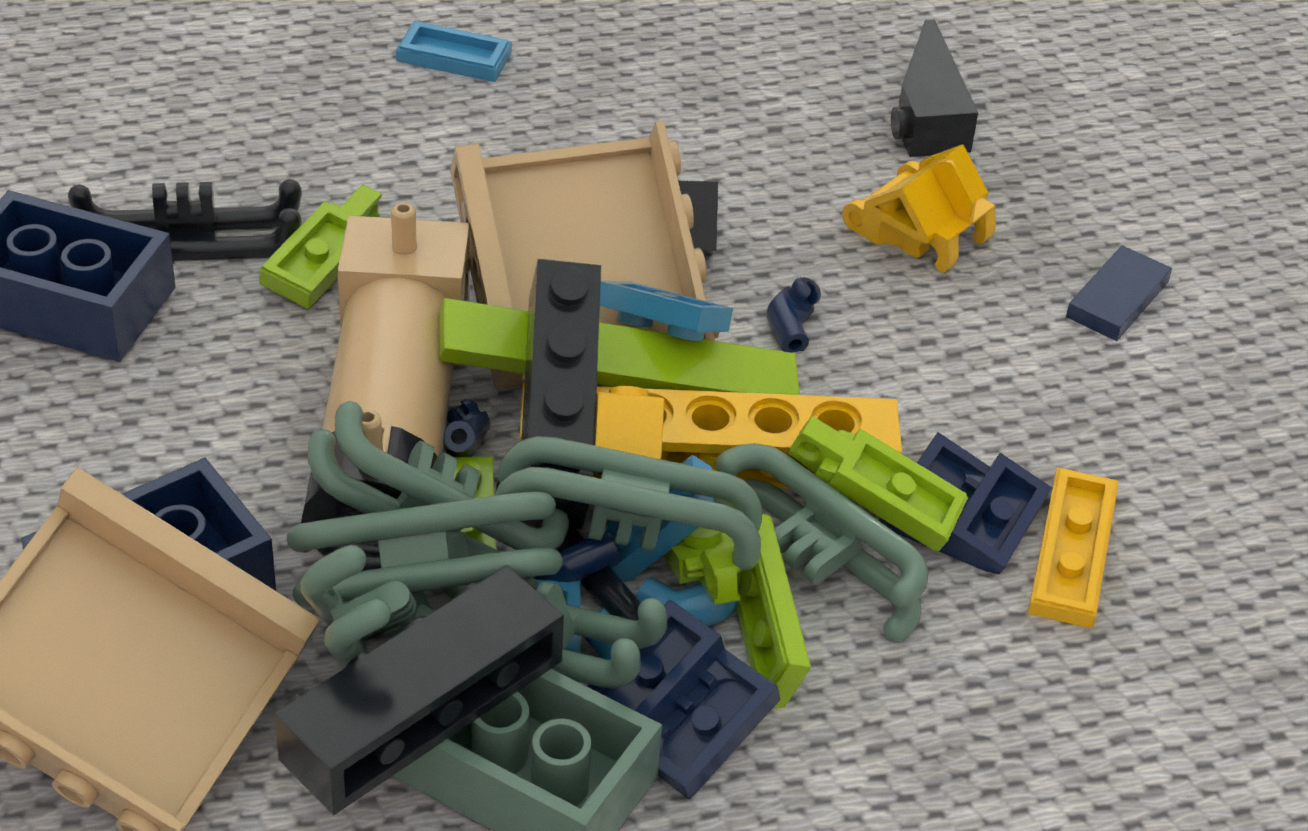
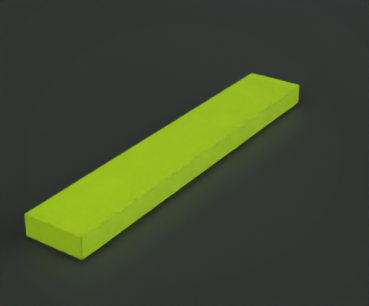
M444 298L439 309V361L525 374L528 311ZM599 322L597 385L609 387L634 386L644 389L800 395L795 353L708 339L692 341L673 337L664 332Z

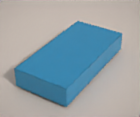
M413 21L396 49V61L496 82L512 53V41Z

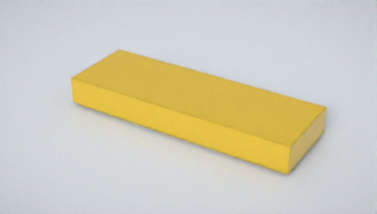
M1057 467L1028 614L1093 629L1106 561L1118 480Z

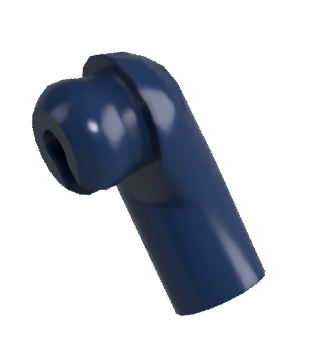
M800 277L795 279L791 287H785L774 297L766 310L769 324L781 350L784 352L804 351L809 345V339L802 324L814 312V305L821 298L819 286L809 278Z
M464 399L460 401L461 405L458 408L454 409L452 407L447 413L449 425L445 428L443 441L452 457H472L490 428V419L487 412H481L475 401Z
M606 530L601 541L588 538L558 551L562 556L563 562L562 567L556 574L534 576L533 578L557 582L580 581L581 583L588 575L621 561V557L609 530Z

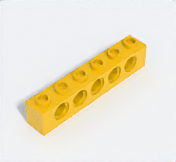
M523 384V394H522L520 441H521V436H522L524 384ZM597 387L596 398L599 392L609 393V389L612 387ZM645 389L648 391L649 397L664 398L662 460L683 463L693 455L712 466V470L716 471L715 461L721 453L740 444L758 443L772 446L797 461L788 452L800 430L811 416H814L838 432L839 430H844L856 434L861 428L902 454L897 399ZM746 469L734 475L740 479L766 481L778 488L790 489L763 470Z

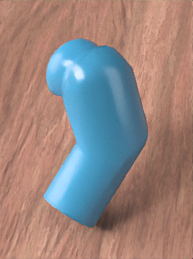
M653 577L647 578L642 583L636 595L640 602L646 598H656L663 605L670 599L708 627L728 619L738 606V601L714 605L701 583L677 591Z

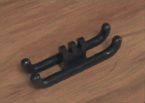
M293 179L284 180L280 184L278 190L279 197L275 203L255 207L215 208L212 182H200L198 190L199 200H191L189 182L176 183L177 201H167L168 193L165 183H153L152 199L154 209L106 210L100 208L93 202L89 188L81 184L74 185L68 192L70 207L169 233L173 261L269 258L302 225V219L298 212L302 190L300 184ZM278 226L275 232L263 236L216 237L217 230L265 229Z

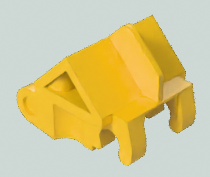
M962 144L929 156L920 163L916 161L906 162L898 168L895 178L864 200L854 199L845 205L842 210V217L849 229L876 245H895L905 253L916 258L929 251L930 245L933 246L938 256L935 266L939 272L945 273L958 261V238L960 233L974 224L975 231L972 238L976 244L981 245L993 236L996 227V205L987 201L989 192Z

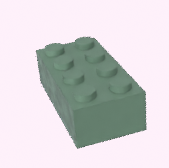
M420 604L414 618L402 624L390 639L401 633L414 619L420 616H428L435 610ZM550 669L392 777L493 831H618L658 778L662 724Z

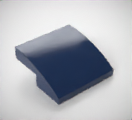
M937 432L917 463L962 490L968 497L947 543L939 552L983 571L1000 574L1052 487L1002 453H999L993 463L988 466ZM879 518L878 521L896 534L924 545L897 527Z
M669 599L664 604L667 614V630L657 644L639 649L641 669L635 680L631 684L617 689L600 688L593 685H588L587 687L662 724L658 776L687 799H690L766 717L781 698L778 686L725 649L720 634Z

